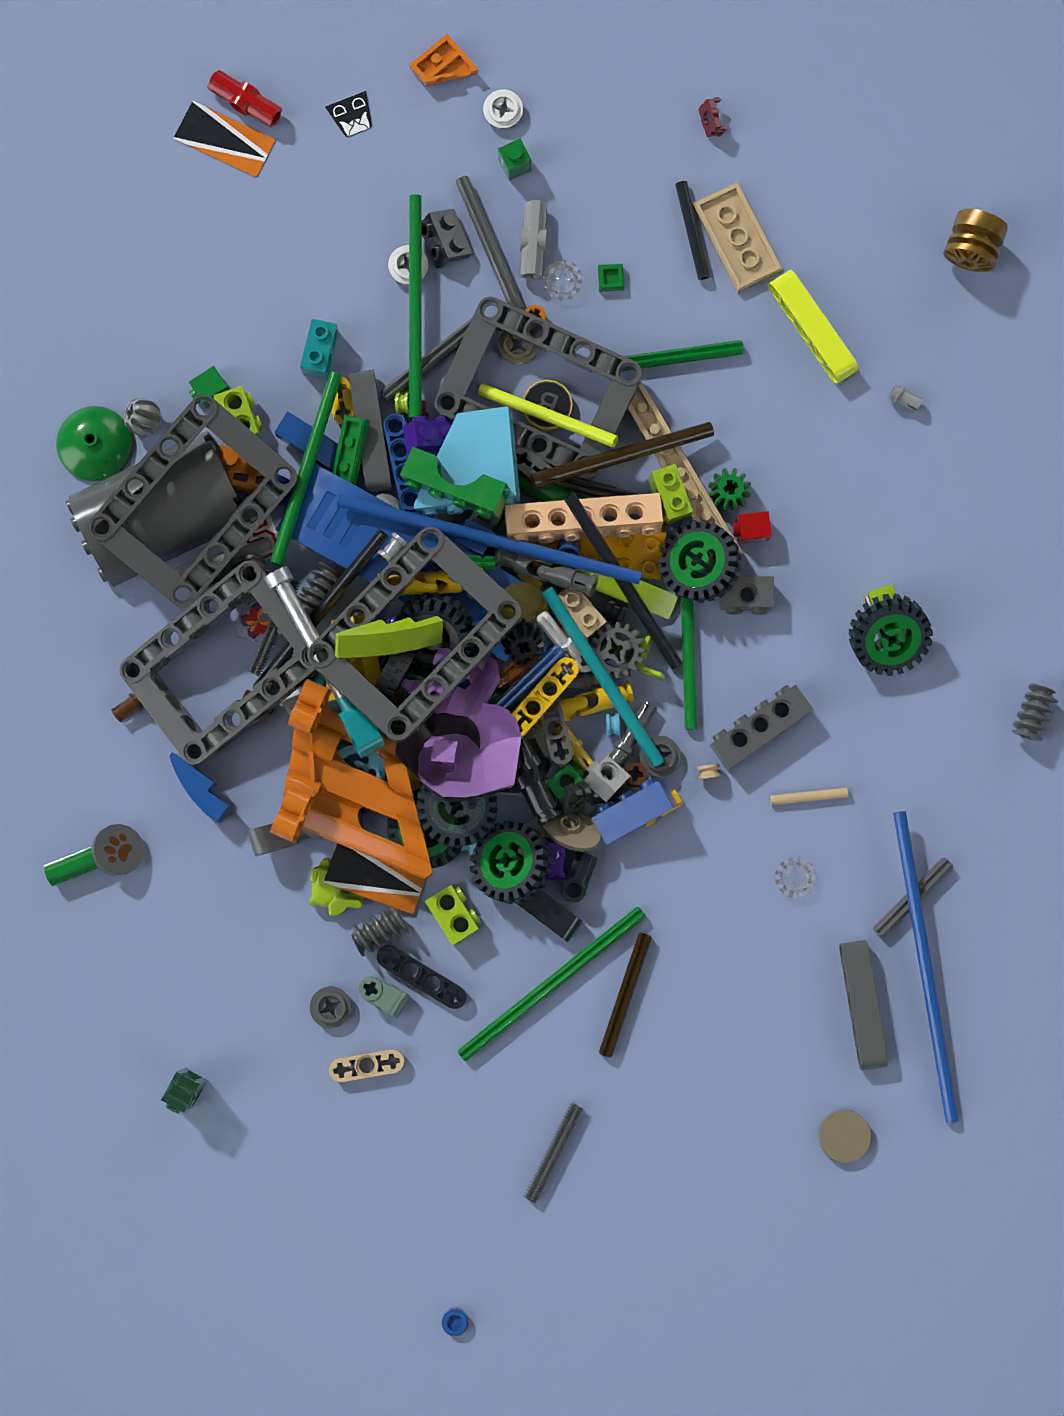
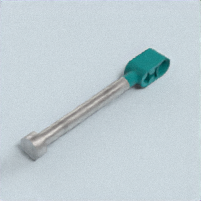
M285 566L270 573L264 579L271 591L277 590L305 644L309 648L319 637V634L290 582L294 578L288 567ZM319 650L316 652L314 660L324 662L329 654L325 650ZM326 680L343 711L338 716L360 757L363 758L384 747V740L377 727Z

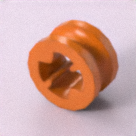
M531 305L525 309L526 312L533 313V315L534 312L539 313V318L546 320V312L541 306ZM534 327L532 330H538L541 327Z

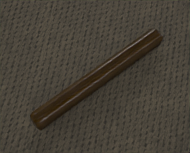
M642 932L637 936L599 1049V1054L607 1058L613 1056L652 940V936Z

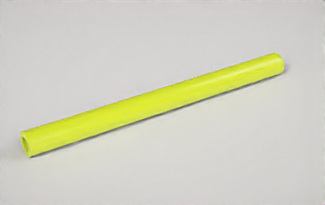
M484 383L479 387V396L612 448L617 444V435Z

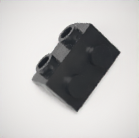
M454 208L428 213L422 220V237L425 239L430 251V257L437 269L443 268L447 262L466 259L473 254Z

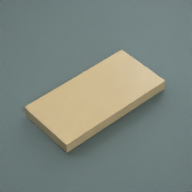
M738 182L693 203L694 211L737 293L782 272L783 268Z

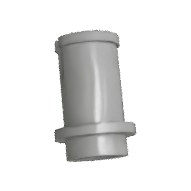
M895 385L888 398L892 400L893 404L897 402L915 413L921 405L923 398L903 389V385Z

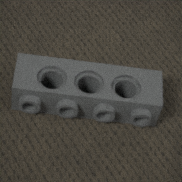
M785 685L775 693L776 699L770 703L767 699L754 707L756 713L748 718L744 714L733 722L735 727L727 732L723 729L712 737L715 742L710 747L727 771L814 710L797 685L791 688ZM781 704L786 707V717L781 718L775 714L774 708L776 705ZM756 719L765 721L767 726L765 732H758L754 729L753 723ZM734 734H742L745 737L746 743L743 747L734 745L732 741Z

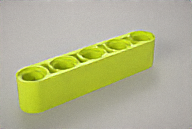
M788 270L768 284L773 297L835 384H839L859 370L858 364L792 270Z

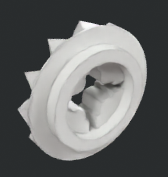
M496 90L484 102V116L489 125L492 124L497 129H509L514 124H518L523 115L522 101L517 94L510 90ZM506 101L507 110L510 112H505L504 116L500 118L497 108H502Z
M404 245L393 251L388 261V268L395 281L407 285L409 284V272L406 268L402 269L401 267L405 266L404 257L409 260V245ZM422 251V279H424L428 270V259Z

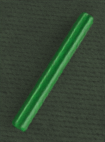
M742 340L627 355L624 357L635 361L642 369L742 355L744 346Z

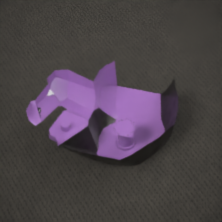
M436 648L437 653L433 660V664L436 667L451 653L450 649ZM486 657L467 677L471 682L470 686L466 689L457 687L420 726L418 731L405 742L396 743L395 754L399 760L429 790L451 803L491 795L512 788L515 782L521 733L517 719L507 709L499 705L486 704L500 681L497 660ZM405 677L402 683L406 692L405 700L424 680L410 681ZM436 683L428 688V693L431 696H439L443 691L442 686ZM400 722L398 735L403 734L406 730V725Z

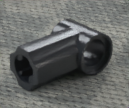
M576 851L566 881L562 887L561 893L565 901L574 904L583 899L598 858L585 852ZM571 884L579 886L581 890L580 896L571 898L567 894V887Z

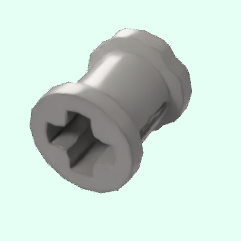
M394 532L391 534L392 539L383 550L379 549L377 552L388 563L408 545L403 538Z

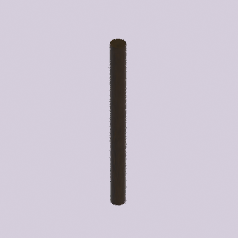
M706 422L530 474L531 483L534 489L564 481L714 436V429L711 422Z

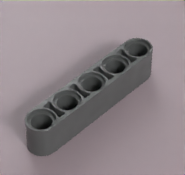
M374 370L349 373L355 417L370 420L362 456L366 491L368 493L393 490Z
M860 940L839 944L840 958L860 1070L888 1067L867 941Z

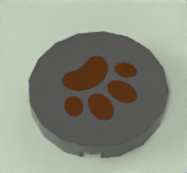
M113 824L100 830L94 837L91 852L95 859L94 862L105 874L121 876L130 873L138 867L143 858L144 848L143 842L135 830L123 824Z

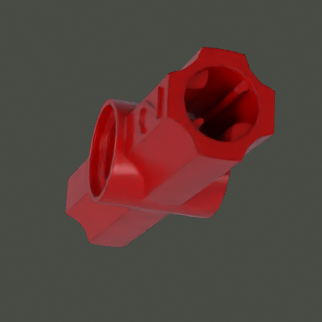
M221 70L214 72L210 77L207 86L208 90L228 101L230 106L237 112L245 116L249 114L270 128L277 124L282 108L262 96L254 86L245 81L241 83Z

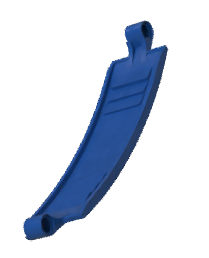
M314 464L291 539L347 569L378 529H381L389 536L380 550H383L392 539L391 534L393 532L409 543L422 529L337 507L339 495L342 494L395 508ZM277 474L276 476L278 482L281 484H285L289 481L288 478L280 474ZM293 487L280 501L279 504L287 508ZM284 516L282 517L281 521L275 529L278 532H280ZM427 537L424 540L425 546L435 547L438 544V540L435 537ZM451 540L466 555L479 556L474 552L468 550L467 548L463 547L462 545L458 544L457 542ZM376 553L358 576L371 583L389 563ZM438 566V568H437L435 571H439V570H443V569ZM495 566L493 572L484 571L518 602L521 607L519 622H521L522 618L526 622L534 619L533 616L544 598L540 592ZM436 580V585H439L444 581ZM462 590L461 593L440 594L439 600L442 601L445 595L450 596L451 598L448 603L451 605L456 600L459 601L461 604L458 609L461 610L465 607L468 610L466 617L472 616L474 620L472 626H476L487 615L485 608L474 598L471 600L465 590ZM400 595L398 599L405 603L409 599L412 601L413 596L416 595ZM504 608L500 612L504 619L509 620L515 616V612L511 608ZM544 631L545 646H543L542 655L554 645ZM501 642L490 653L504 662H507L510 655H505Z

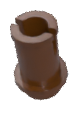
M130 693L126 700L111 710L115 718L122 723L123 720L138 709L140 711L143 710V705L135 694Z

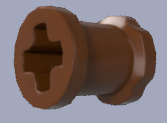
M634 762L629 764L625 771L628 773L637 768L638 773L642 774V777L632 781V776H630L626 783L631 787H638L646 780L647 770L641 763Z

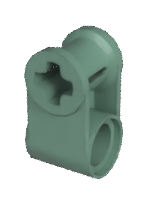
M367 977L359 985V993L362 998L395 1018H398L410 996L399 988L387 984L376 977ZM373 981L376 983L375 988L378 992L376 994L371 993L369 996L365 994L367 989L363 986L365 983L370 984Z

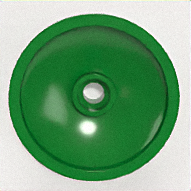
M100 406L84 407L72 413L62 423L56 439L57 454L63 466L74 476L86 481H101L120 472L128 463L133 448L132 434L125 426L124 419L113 410ZM89 436L95 437L93 443H87Z

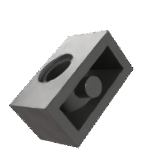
M738 576L737 581L733 580L731 583L733 587L730 591L726 589L723 592L725 595L720 598V610H726V614L738 615L742 614V610L752 611L754 615H765L767 611H771L774 607V576ZM749 590L753 594V601H743L740 592Z

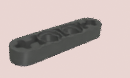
M537 682L532 688L534 689L539 682ZM551 682L546 683L547 689L553 688L554 692L544 693L548 696L555 695L557 693L555 684ZM558 697L556 699V707L551 711H546L540 719L552 762L558 766H565L573 758V749L560 698ZM536 703L538 712H540V706L538 703ZM552 722H558L563 727L562 732L557 736L551 735L547 730L548 725ZM565 737L566 742L561 741L563 750H568L569 754L565 755V760H560L559 757L554 756L558 752L557 744L551 745L550 741H559Z

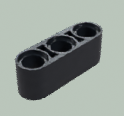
M543 891L539 894L533 892V898L529 901L523 899L524 903H516L566 942H569L583 923L581 919Z

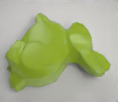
M330 858L322 859L319 866L312 868L310 906L328 907V913L333 917L341 915L348 907L361 908L363 906V896L355 893L345 894L341 888L323 882L331 861Z

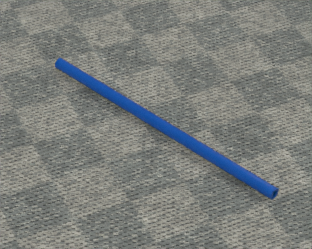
M342 494L339 495L337 507L421 529L436 527L444 535L638 585L640 583L642 572Z
M906 811L894 812L893 816L945 1122L954 1123L958 1122L959 1119Z

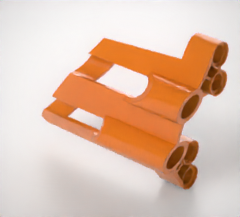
M307 679L287 724L294 728L292 752L285 781L283 801L272 824L270 833L295 843L301 830L305 829L422 879L433 875L423 832L417 816L406 766L395 754L396 742L381 734L385 746L374 751L382 756L388 781L350 766L336 750L340 739L351 743L352 741L338 716L339 713L326 707L332 689ZM365 807L398 821L404 846L362 829L358 820L359 809Z

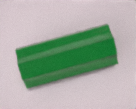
M91 847L44 865V872L50 885L55 886L96 870L98 867L94 862L95 859L93 858Z

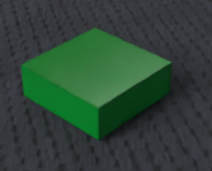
M623 264L598 265L599 292L624 291Z

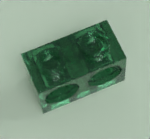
M187 1068L176 1071L161 1101L167 1103L165 1107L177 1114L180 1111L185 1113L194 1107L208 1080Z

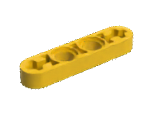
M568 657L560 659L512 713L517 722L522 717L518 715V712H521L525 719L531 721L530 724L526 720L522 723L520 727L522 731L521 737L527 734L575 679L579 670L575 660ZM561 665L564 667L570 665L572 667L570 670L572 675L567 673L561 679V682L565 683L562 685L557 679L562 671ZM551 682L555 684L557 693L553 696L546 695L542 689L545 683ZM528 702L538 703L540 712L536 715H530L525 708Z

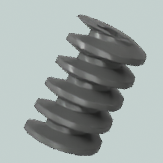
M320 561L318 566L322 571L313 570L312 574L316 580L308 578L307 583L311 588L302 587L301 591L305 597L298 595L308 616L341 575Z
M1030 683L1028 688L1031 692H1027L1024 696L1028 702L1021 703L1020 706L1024 711L1017 713V717L1021 721H1014L1013 726L1017 730H1012V732L1029 740L1042 741L1043 738L1037 733L1038 731L1046 732L1047 729L1041 723L1051 721L1045 713H1054L1055 710L1049 706V703H1058V700L1053 697V694H1056L1054 690L1039 684Z
M390 906V915H387L383 910L380 911V920L372 915V924L370 925L365 920H362V929H359L355 924L352 925L353 933L351 936L362 957L365 956L364 948L371 953L374 952V943L379 948H382L383 938L388 943H392V934L399 939L402 938V929L409 934L402 916L393 906Z

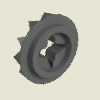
M666 736L651 737L650 739L660 749L661 753L670 752L671 754L664 758V767H662V764L653 767L641 749L640 763L645 766L647 773L656 777L667 776L677 769L681 758L678 745Z
M328 986L321 988L313 995L310 1002V1013L313 1020L325 1028L341 1026L346 1022L351 1013L350 998L338 987ZM325 997L331 1003L335 1001L341 1002L335 1008L337 1017L330 1011L321 1013L327 1006Z

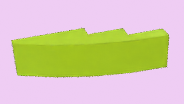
M578 569L579 572H582V573H585V574H588V575L596 574V573H592V572H588V571H584V570ZM597 574L599 578L596 587L597 591L629 603L614 578ZM641 580L639 585L632 583L651 613L670 619L678 595Z
M438 616L414 622L409 617L386 624L381 619L336 633L335 656L337 658H357L389 655L442 643L443 620Z

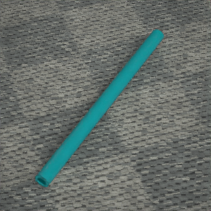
M550 587L541 594L652 766L656 767L664 761L663 757L553 587Z

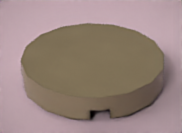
M833 1111L824 1117L819 1126L818 1138L820 1147L828 1157L837 1162L849 1163L857 1161L865 1155L870 1146L871 1132L869 1125L862 1116L854 1111Z

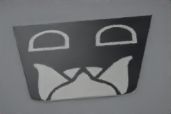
M366 91L325 106L344 136L353 135L372 126Z

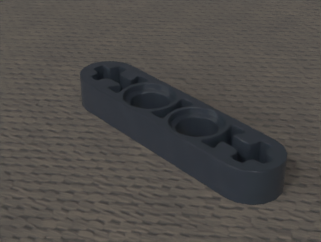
M385 945L378 950L377 961L386 970L449 1008L458 1009L465 1004L467 994L460 985L395 946ZM391 949L394 951V958L400 960L401 955L406 958L400 964L399 971L394 969L397 965L396 963L389 961L386 964L383 962L385 958L382 956L383 951L389 952ZM410 962L415 963L418 967V973L413 978L407 977L403 972L404 966ZM430 976H436L440 980V987L436 991H430L426 987V979ZM445 982L450 984V987L447 988L450 992L454 993L456 990L461 992L459 995L462 998L461 1002L450 1003L451 997L445 993L443 998L438 996L443 990Z

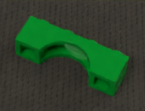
M412 447L400 473L407 487L415 491H419L420 488L427 490L430 496L438 500H443V498L452 500L453 505L464 510L470 507L476 510L475 513L487 519L490 516L499 518L511 492L507 483L484 474L470 484L454 485L448 483L442 477L441 462L437 456Z

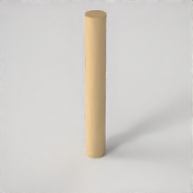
M846 787L770 795V804L772 806L848 798V790Z

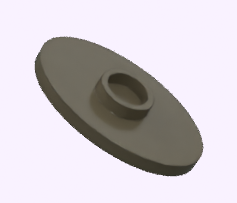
M556 803V804H557V807H556L557 810H558V811H562V804H563V803H561V804ZM562 813L556 819L541 825L545 834L554 842L575 851L593 850L599 845L601 838L599 830L588 814H586L588 817L571 821L567 815Z

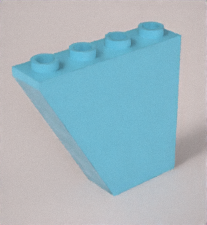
M509 407L457 413L437 455L441 462L443 479L454 485H466L474 482L484 474L507 483L511 492L505 505L520 503L513 415ZM422 488L414 503V509L419 515L431 518L437 517L438 513L448 512V514L456 515L463 513L464 510L453 505L452 500L443 498V500L433 498L428 494L429 491Z

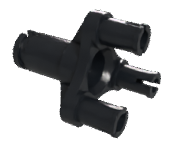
M522 736L518 756L521 761V768L516 771L513 787L500 792L522 793L534 817L538 818L539 821L537 823L541 826L562 815L561 811L557 810V804L545 783L552 763L548 757L544 756L536 741V737L527 740L526 736Z

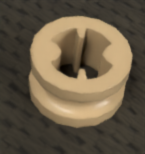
M710 764L696 767L697 771L700 772L698 780L721 777V773L717 771L720 765Z

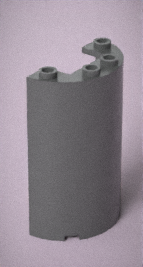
M208 431L199 434L121 524L126 531L137 540H140L143 545L164 562L209 542L215 534H218L230 520L229 518L242 504ZM177 445L163 452L167 455H172L176 452ZM137 464L68 496V500L65 501L69 511L74 515L73 518H70L77 533L81 531L85 539L81 541V544L86 554L93 555L100 567L97 570L103 582L109 581L113 587L138 574L92 537L89 533L88 524L92 516ZM137 479L131 480L128 484V490L132 494H139L143 490V483ZM245 510L243 513V519L245 522L248 523L251 520ZM99 519L94 523V529L100 534H104L109 530V523L104 519Z

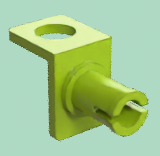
M648 635L645 638V642L641 644V648L647 649V652L641 653L640 656L645 661L653 643L652 638ZM616 645L617 650L615 653L620 654L623 647ZM632 651L630 658H633L634 651ZM642 662L637 663L640 669L637 672L661 681L665 680L663 673L644 667Z

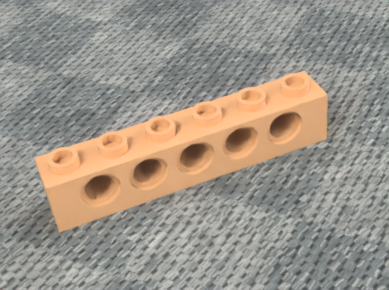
M660 493L579 499L603 538L612 535L628 537L631 534L637 533L653 535L661 532L663 517ZM564 500L505 505V523L508 538L528 543L539 541L544 544L551 543L554 540L565 539L572 542L580 538H587ZM638 514L641 518L634 520L629 515ZM612 516L615 520L608 522L603 517ZM561 520L564 524L556 526L552 521ZM529 522H535L538 524V526L535 528H530L526 524Z

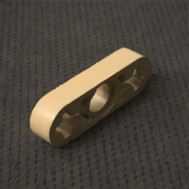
M397 1049L341 1057L331 1063L329 1074L337 1082H346L397 1073L403 1068L405 1058L403 1053ZM390 1054H394L395 1058L400 1059V1062L396 1064V1068H392L391 1064L382 1065L384 1071H378L379 1061L376 1057L377 1055H381V1061L389 1059ZM364 1058H370L374 1062V1070L370 1073H364L360 1069V1061ZM350 1060H356L355 1070L358 1075L353 1076V1070L345 1072L344 1077H340L339 1073H335L334 1069L338 1067V1063H342L343 1067L352 1066Z

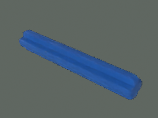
M557 644L553 645L493 705H499L509 710L565 656L564 650Z

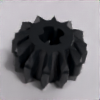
M522 618L521 622H518L513 630L501 641V644L503 645L505 655H510L512 660L520 658L524 662L525 658L529 657L534 660L535 654H542L543 646H545V636L543 635L541 625H536L534 619L526 622Z

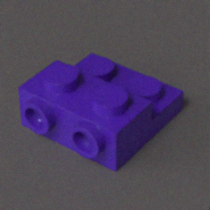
M427 416L412 418V422L403 426L407 455L409 456L412 447L437 456L454 421H448L447 416L436 417L433 421H428Z

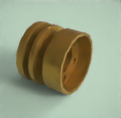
M960 210L952 227L953 234L948 238V244L944 249V257L950 263L969 271H992L1000 253L998 247H1001L1008 231L1007 223L998 216L983 210Z

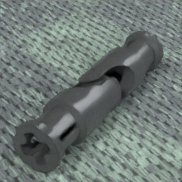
M499 548L495 554L497 567L502 565L514 569L515 573L544 582L550 581L564 589H576L585 592L589 597L593 596L599 578L597 574L588 575L579 572L576 568L561 564L556 565L553 562ZM534 561L542 562L537 573L533 569Z

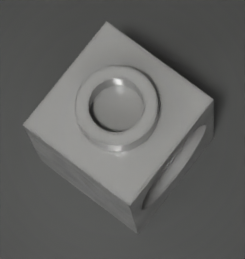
M607 755L601 762L596 759L587 768L590 774L585 778L584 782L607 802L630 775Z

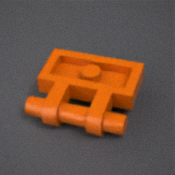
M220 446L219 458L236 491H243L246 495H251L260 485L257 484V479L264 478L263 475L243 460L229 446ZM235 474L248 476L247 482L234 480Z

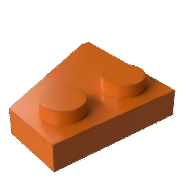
M448 34L409 64L411 71L426 87L478 73L476 65Z

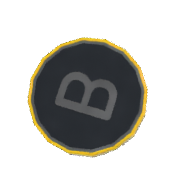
M543 380L536 382L528 388L523 399L568 417L571 416L573 406L571 395L565 386L557 381ZM524 413L529 424L538 430L552 431L559 428V426Z

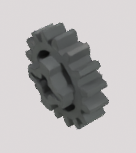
M616 622L615 628H613L611 624H606L607 631L599 629L597 632L600 638H592V641L596 643V647L592 649L610 676L614 672L615 678H621L623 672L626 677H630V669L639 671L637 663L645 662L640 657L641 653L647 652V649L641 648V644L645 642V639L637 638L640 634L639 630L631 632L632 625L626 624L623 628L622 623ZM618 633L627 635L630 640L623 641ZM607 640L608 643L605 649L603 650L604 643ZM616 645L623 647L620 655L614 654V651L617 650ZM632 651H634L633 658H632L631 661H630V660H629V657H630ZM615 660L619 667H612L606 661Z

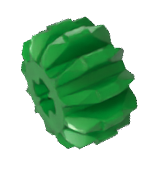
M726 468L722 469V476L715 473L713 475L715 482H709L708 485L713 490L708 495L710 498L717 497L714 502L715 506H718L720 503L724 504L722 507L723 511L727 510L728 505H731L733 511H737L738 504L745 506L747 502L744 498L751 496V492L746 490L751 486V482H742L746 474L742 473L739 477L736 476V468H733L731 475H729ZM727 485H731L730 488H735L733 494L730 495L728 494L729 491L727 493L724 491Z

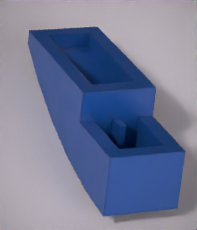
M287 411L274 434L277 438L304 455L312 426ZM323 435L315 462L332 472L338 443Z
M172 752L169 758L181 785L193 802L213 821L220 824L232 807L212 793L217 783L184 761L179 755Z

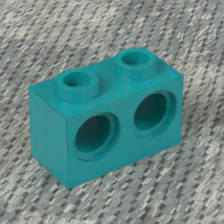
M311 319L300 365L303 375L328 380L339 336L337 324Z

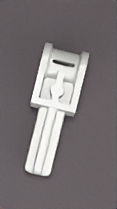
M546 611L538 615L536 618L537 623L541 625L543 631L553 644L559 645L564 650L565 656L563 658L568 657L575 660L579 667L578 671L583 673L589 672L590 668L572 640L567 638L551 615ZM561 665L562 671L565 674H572L570 672L572 668L570 665L566 667Z

